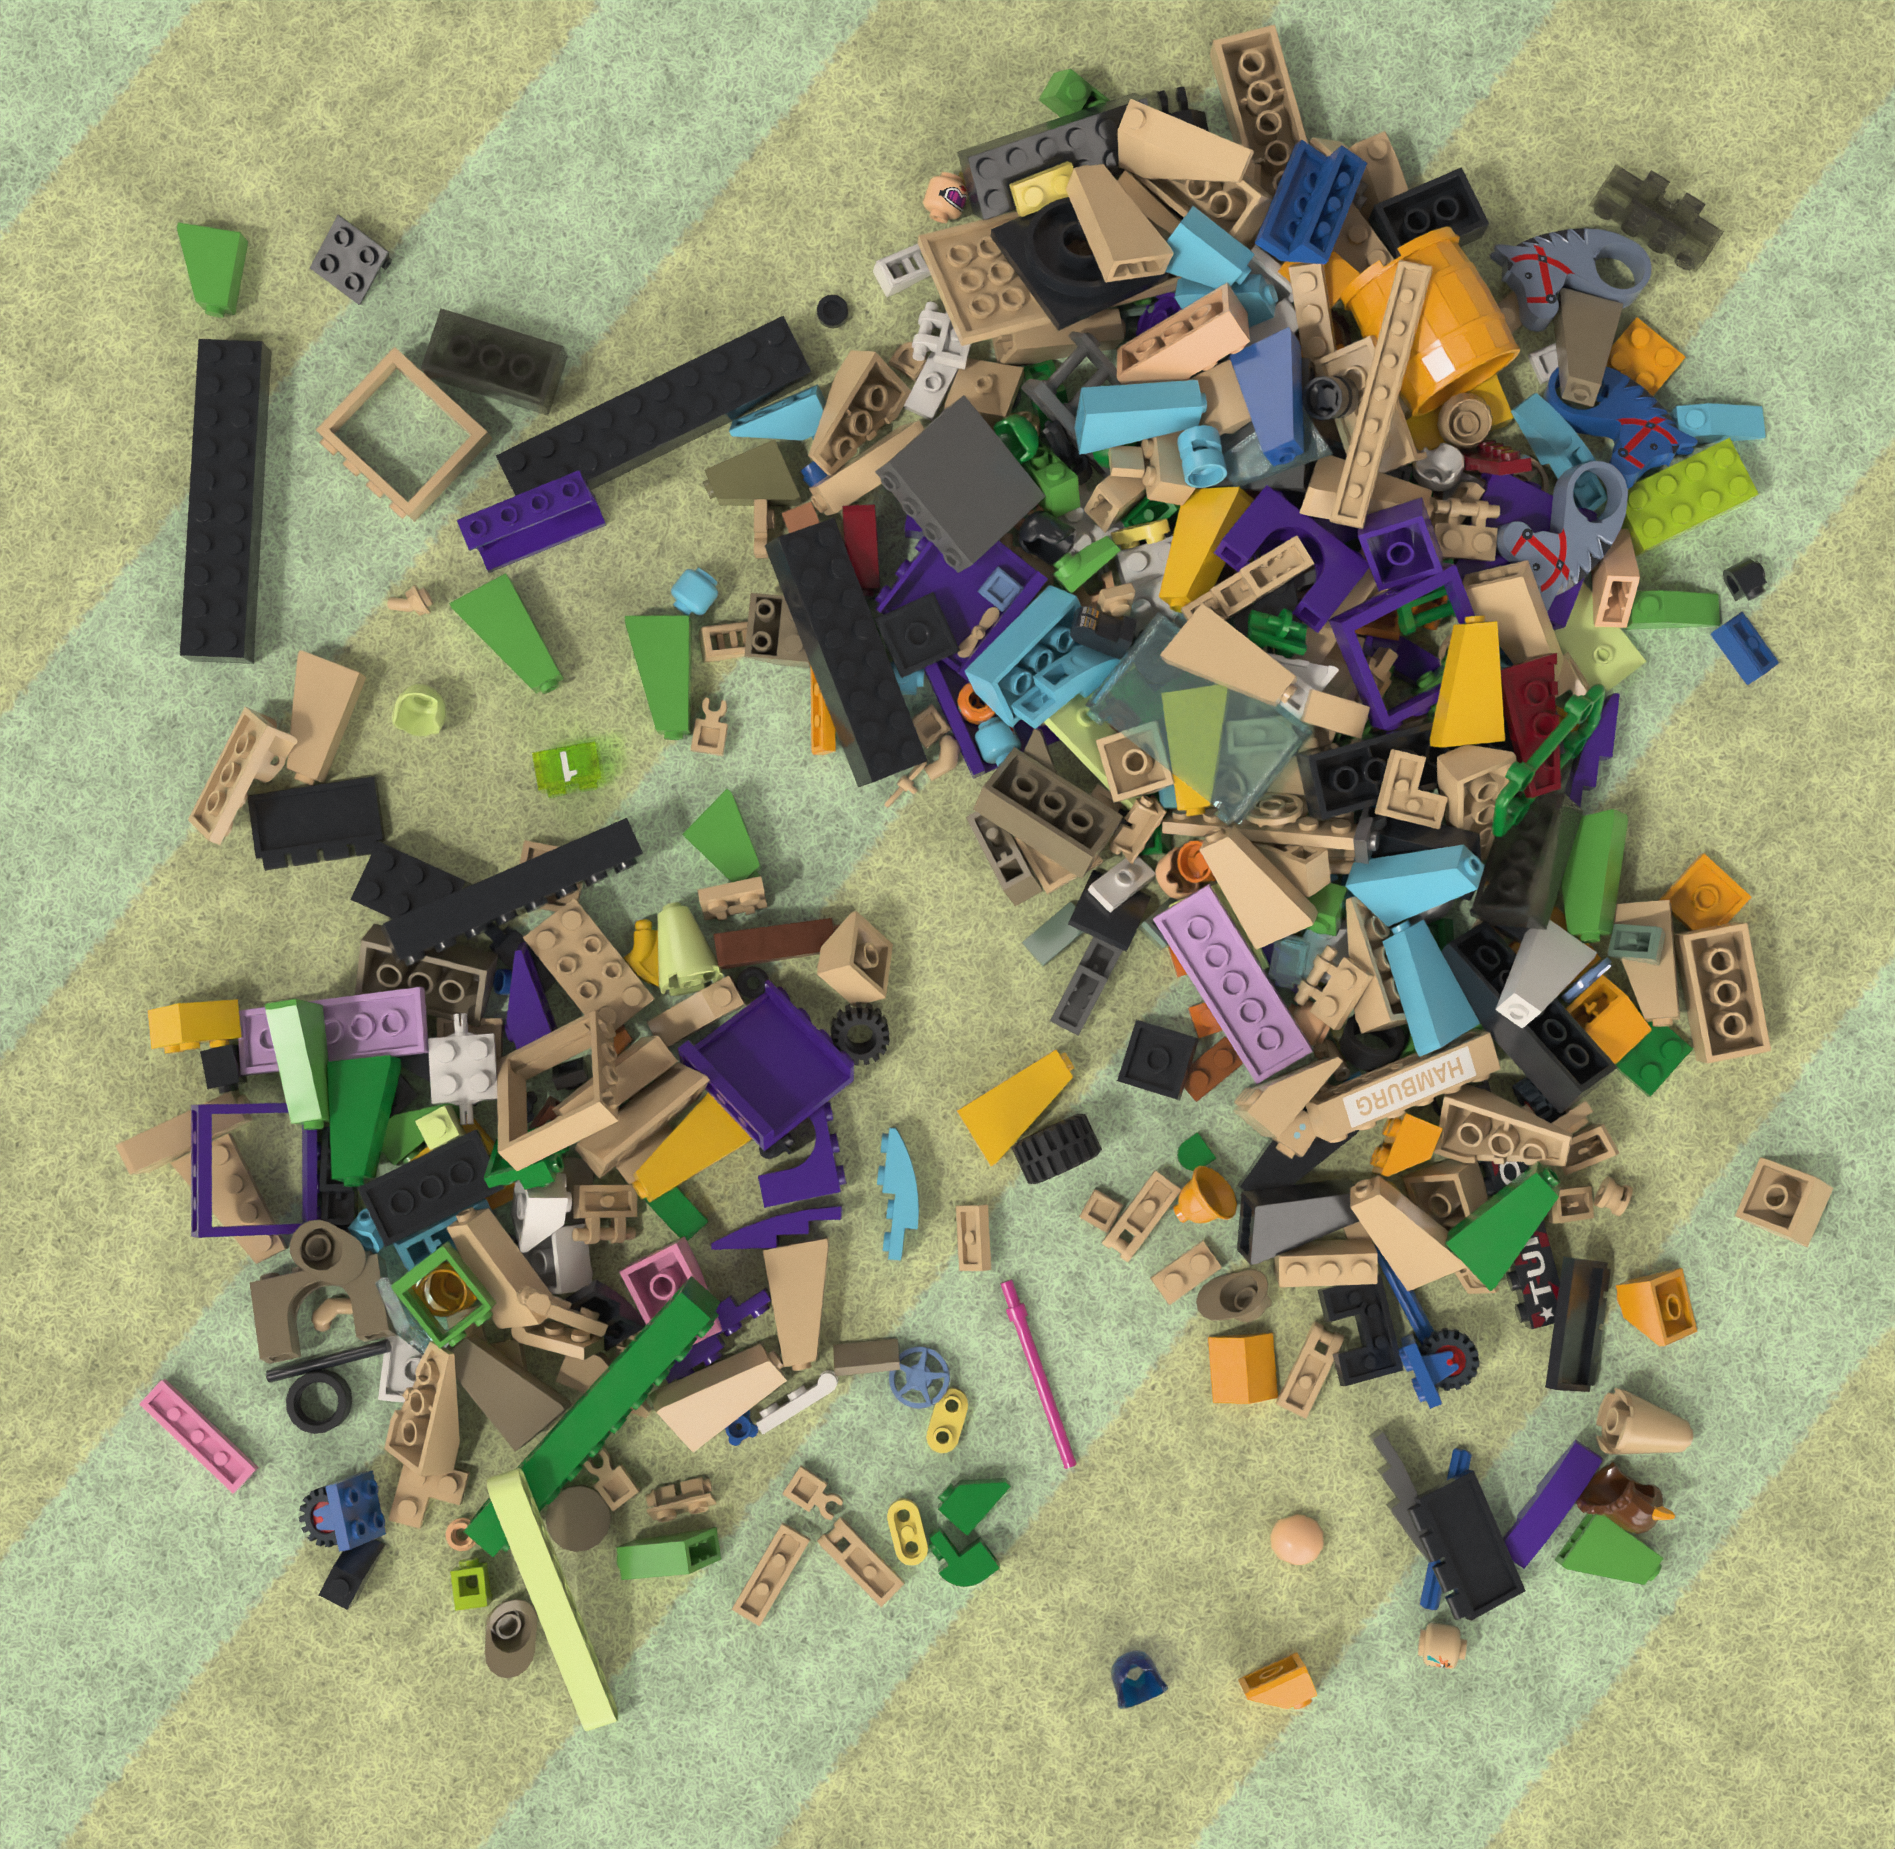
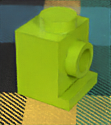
M478 1558L460 1560L459 1566L454 1567L450 1571L455 1611L488 1607L493 1601V1596L491 1594L487 1562L479 1563ZM476 1576L478 1586L473 1587L469 1585L468 1577Z

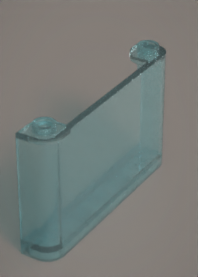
M1157 612L1087 701L1085 706L1089 711L1086 715L1100 726L1106 722L1204 797L1217 808L1214 815L1225 824L1230 826L1234 822L1240 826L1308 741L1313 731L1279 704L1276 707L1167 664L1162 660L1160 654L1181 628Z

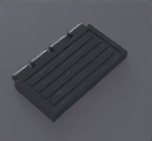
M374 776L247 795L255 857L258 860L262 859L265 871L287 868L289 866L287 855H291L293 866L320 863L319 850H323L325 861L351 858V845L355 846L357 857L371 855L377 841L385 840L377 779Z
M1563 1256L1545 1388L1561 1391L1590 1392L1591 1386H1595L1598 1363L1594 1362L1595 1356L1599 1357L1603 1332L1599 1330V1324H1604L1607 1298H1603L1604 1292H1608L1611 1269H1607L1608 1262Z
M1468 1469L1414 1497L1416 1504L1408 1508L1407 1511L1416 1532L1427 1529V1532L1420 1535L1419 1539L1429 1562L1439 1559L1441 1561L1432 1566V1569L1442 1592L1454 1591L1447 1595L1445 1599L1455 1620L1465 1617L1472 1621L1526 1591L1474 1470Z

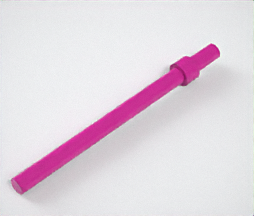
M1013 1280L1004 1281L1000 1285L1008 1305L1006 1312L1009 1321L1014 1322L1064 1468H1071L1077 1465L1026 1320L1028 1313L1024 1303H1020Z

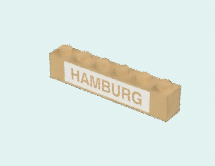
M1471 1029L1445 1046L1421 1057L1416 1052L1315 1094L1306 1104L1315 1136L1330 1143L1339 1142L1348 1137L1347 1134L1350 1132L1371 1129L1381 1119L1399 1117L1405 1113L1407 1108L1414 1105L1424 1106L1434 1101L1433 1097L1440 1094L1456 1093L1466 1083L1471 1081L1481 1082L1490 1078V1073L1501 1069L1491 1034L1480 1029Z

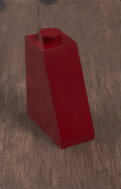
M875 504L842 506L845 547L865 599H872L874 594L881 591Z

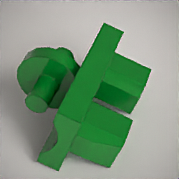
M1284 608L1279 616L1255 610L1250 612L1248 616L1247 638L1263 650L1265 645L1275 648L1276 655L1284 656V658L1291 659L1295 654L1303 656L1307 651L1305 641L1307 625L1292 621L1291 610Z

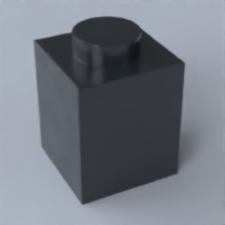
M230 1044L200 1051L207 1089H218L219 1094H225L230 1091H239V1084L248 1083L247 1077L240 1073L239 1045Z

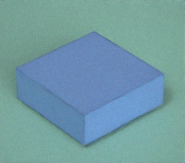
M997 566L977 592L1003 612L1023 587Z

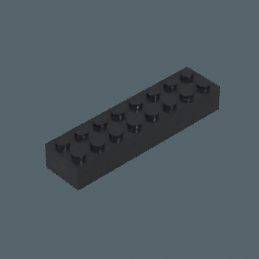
M831 518L782 535L764 545L857 786L861 787L928 761L835 519Z
M1504 711L1505 741L1471 745L1514 753ZM1431 716L1403 724L1394 730H1380L1362 735L1361 739L1354 737L1295 753L1309 816L1324 820L1377 805L1391 749L1426 757L1418 790L1429 791L1439 788L1437 781V757L1461 746H1430V736L1435 717ZM1562 740V742L1559 744L1560 754L1565 753L1564 744Z
M625 818L385 922L381 930L396 963L404 961L406 966L425 959V951L435 948L436 952L439 953L454 946L457 943L455 939L465 934L468 940L488 930L486 925L495 921L497 926L514 920L518 916L517 911L523 908L526 909L527 913L537 910L548 903V897L555 895L556 899L559 900L571 895L578 890L577 885L585 882L586 887H589L608 877L607 872L614 869L616 874L630 869L638 864L636 858L642 855L643 852L628 819Z

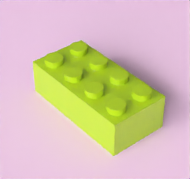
M1728 438L1635 483L1629 488L1626 515L1621 529H1629L1635 557H1638L1750 502L1759 493L1731 439Z

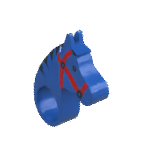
M1607 366L1596 398L1600 404L1594 408L1586 410L1575 409L1559 399L1555 390L1560 387L1558 367L1551 374L1542 397L1568 422L1576 433L1608 437L1614 441L1609 464L1621 472L1628 489L1648 469L1662 465L1669 467L1675 455L1692 454L1694 451L1692 446L1698 443L1696 438L1678 430L1669 413L1641 385L1621 372Z

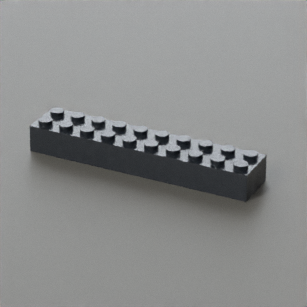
M781 316L496 455V458L515 496L580 470L592 490L812 383V372L784 316Z
M198 339L180 656L190 662L254 664L272 351L263 341Z

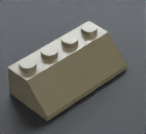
M1015 747L984 784L973 810L1081 879L1097 860L1123 818L1122 815Z
M372 925L361 939L355 995L421 987L425 991L426 1014L454 1021L453 1014H459L461 1023V1013H467L468 1025L476 1027L481 1025V1020L493 987L498 954L455 944L439 953L436 952L435 948L425 951V959L412 965L406 966L404 961L397 964L381 930L382 925Z

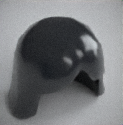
M1039 510L1033 512L1024 520L1020 527L1018 541L1026 553L1036 555L1048 565H1053L1070 550L1071 545L1076 539L1077 531L1074 527L1066 524L1053 514Z

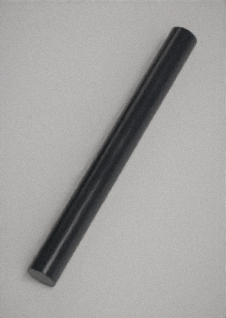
M386 1339L266 1371V1379L269 1383L385 1354L391 1352V1344Z

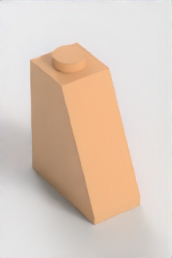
M1621 529L1611 548L1591 570L1594 626L1627 628L1640 580L1629 529Z

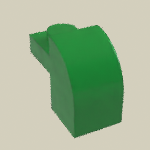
M941 1526L929 1535L931 1543L928 1546L938 1561H941L943 1558L946 1561L938 1568V1574L953 1585L961 1587L977 1585L1000 1569L999 1561L981 1537L959 1552Z

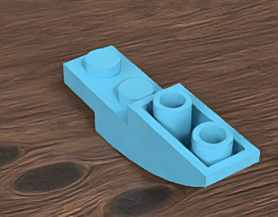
M1537 393L1530 395L1511 410L1513 417L1541 465L1550 464L1558 479L1567 469L1573 466L1596 461L1585 443L1568 422ZM1583 472L1576 480L1573 489V499L1577 508H1586L1594 511L1608 500L1607 493L1596 474L1592 472Z
M1086 646L1076 649L1034 675L1035 686L1011 705L1013 712L1036 729L1077 694L1085 698L1088 697L1132 661V655L1126 652L1123 658L1119 660Z
M890 1127L889 1134H882L880 1153L887 1154L885 1166H879L877 1185L883 1186L882 1193L895 1194V1200L888 1199L886 1219H892L891 1232H885L883 1251L889 1252L888 1259L901 1261L905 1228L918 1229L919 1200L911 1157L897 1128Z

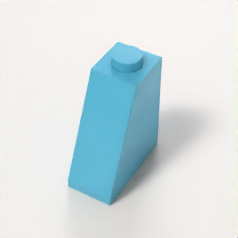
M1192 206L1166 241L1173 251V256L1165 271L1167 273L1217 289L1225 283H1228L1230 287L1234 282L1240 285L1252 270L1247 265L1255 254L1194 206Z
M1248 274L1240 285L1236 282L1232 284L1231 289L1248 313L1249 328L1274 317L1278 295L1274 286L1267 284L1262 274ZM1180 278L1177 281L1175 299L1180 307L1184 309L1216 288Z

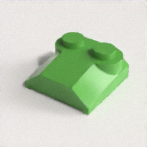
M1105 536L1086 546L1073 556L1070 552L1063 555L1053 564L1056 571L1052 575L1066 592L1072 594L1121 550L1108 536Z

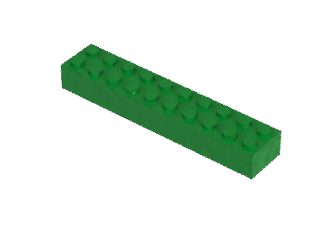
M692 1276L689 1277L518 1465L517 1468H521L525 1475L539 1513L546 1504L550 1505L557 1498L568 1480L571 1482L578 1475L588 1458H593L599 1452L611 1433L615 1434L621 1428L633 1409L636 1411L649 1396L648 1393L654 1387L652 1383L658 1387L671 1372L670 1369L676 1363L674 1359L678 1362L684 1359L697 1340L695 1336L698 1335L700 1338H703L714 1325V1321L719 1316L715 1311L720 1301ZM489 1497L478 1509L463 1532L489 1555L494 1557L501 1549L507 1552L510 1546Z

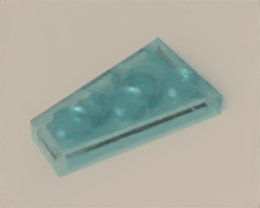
M1303 410L1304 453L1296 456L1291 462L1273 466L1263 454L1256 431L1224 453L1223 456L1227 469L1226 476L1234 487H1241L1332 455L1333 453Z

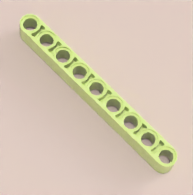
M517 1468L487 1478V1489L584 1730L590 1731L618 1721V1710L522 1469Z

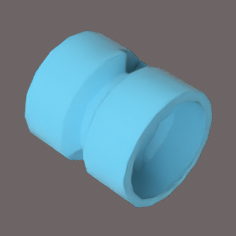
M1201 425L1189 428L1179 435L1177 444L1187 485L1194 488H1206L1223 481L1227 475V469L1218 430L1212 426Z

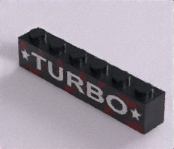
M1478 1161L1479 1165H1483L1486 1176L1483 1177L1486 1186L1487 1197H1493L1530 1168L1524 1162L1494 1164V1161ZM1543 1220L1510 1266L1511 1272L1506 1273L1510 1290L1512 1292L1516 1291L1519 1301L1518 1304H1515L1517 1318L1520 1323H1524L1525 1327L1530 1329L1554 1324L1560 1284Z

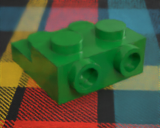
M496 1139L484 1180L489 1188L499 1185H510L516 1180H520L524 1190L533 1187H545L551 1182H555L557 1173L563 1172L562 1154L569 1152V1146L516 1171L498 1153V1139Z

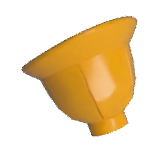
M1198 1166L1193 1171L1192 1179L1182 1188L1178 1204L1173 1206V1210L1182 1223L1188 1220L1194 1223H1207L1217 1218L1225 1220L1233 1218L1237 1211V1201L1233 1189L1222 1175L1212 1168Z

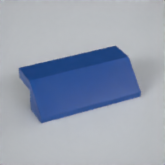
M1299 141L1292 151L1255 244L1280 261L1326 264L1329 261L1367 162L1342 145L1327 157L1305 141Z

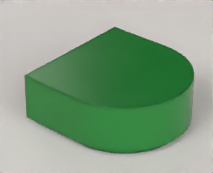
M1198 1132L1183 1141L1177 1150L1178 1162L1183 1168L1194 1171L1198 1166H1207L1216 1159Z

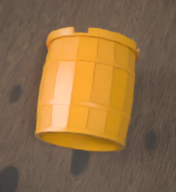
M1451 227L1430 231L1397 248L1401 255L1400 257L1391 261L1386 266H1383L1380 260L1356 277L1340 296L1345 310L1352 311L1363 339L1370 335H1375L1378 341L1399 260L1432 266V274L1399 393L1412 416H1421L1442 407L1452 396L1470 392L1505 368L1520 352V348L1516 344L1505 321L1503 312L1498 307L1489 288L1476 270L1475 265L1458 245L1460 237L1454 233Z

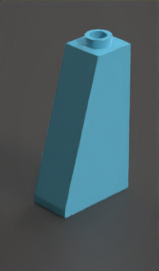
M1198 380L1083 387L1080 392L1074 427L1079 454L1100 451L1199 426L1201 415L1206 413L1207 410L1206 394L1200 392Z
M1464 844L1370 859L1369 864L1354 862L1345 887L1388 927L1477 890L1485 865Z
M1424 919L1411 925L1409 920L1391 929L1394 934L1393 936L1382 941L1419 1057L1445 1046L1480 1024Z

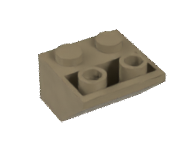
M751 593L744 657L775 665L810 668V662L784 596Z

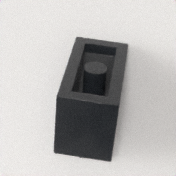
M374 1539L353 1549L342 1551L333 1565L319 1596L346 1610L350 1609L357 1602L386 1544Z

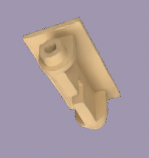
M1145 795L1141 799L1137 798L1125 817L1126 821L1133 823L1132 826L1121 823L1113 837L1109 840L1111 844L1109 850L1117 855L1122 851L1131 864H1133L1139 853L1144 850L1148 839L1161 824L1166 814L1165 809L1154 795L1150 798Z
M699 1477L680 1482L681 1495L676 1494L674 1484L652 1489L650 1494H646V1501L648 1507L654 1506V1508L647 1509V1513L653 1520L668 1522L676 1519L677 1514L688 1511L690 1514H698L709 1509L708 1506L716 1505L713 1496L710 1493L707 1494V1492L712 1491L710 1479Z

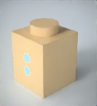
M1302 1109L1278 1138H1272L1278 1143L1275 1148L1291 1159L1294 1155L1303 1157L1316 1138L1308 1113Z

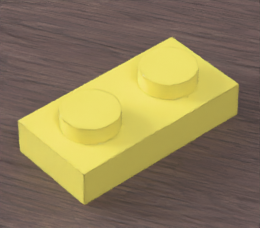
M1067 161L1009 184L1018 215L1024 217L1039 211L1055 200L1069 197L1066 187L1073 172L1072 163Z

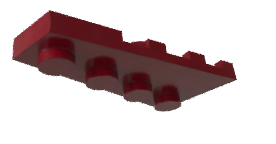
M1484 440L1477 447L1467 450L1458 449L1464 456L1465 470H1479L1481 473L1499 476L1532 471L1531 457L1521 454L1520 450H1512L1511 446H1504V443H1496V440Z
M1550 653L1500 669L1503 711L1516 755V761L1519 763H1526L1559 725V715H1556L1555 695H1558V681H1555L1554 665H1558L1557 653ZM1559 745L1536 770L1533 779L1524 789L1526 798H1534L1561 789Z

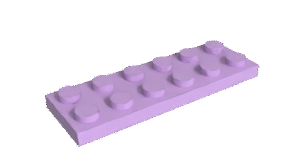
M1210 884L1153 918L1256 1084L1313 1052L1309 1041Z
M415 987L308 1001L323 1005L329 1062L385 1055L399 1057L429 1053L424 988ZM265 1007L239 1010L242 1038H238L241 1075L248 1076L279 1072Z

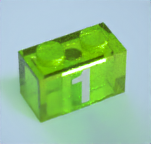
M596 741L532 752L538 791L542 794L547 793L548 798L565 796L568 789L578 787L580 792L599 789L598 784L606 783L600 747Z

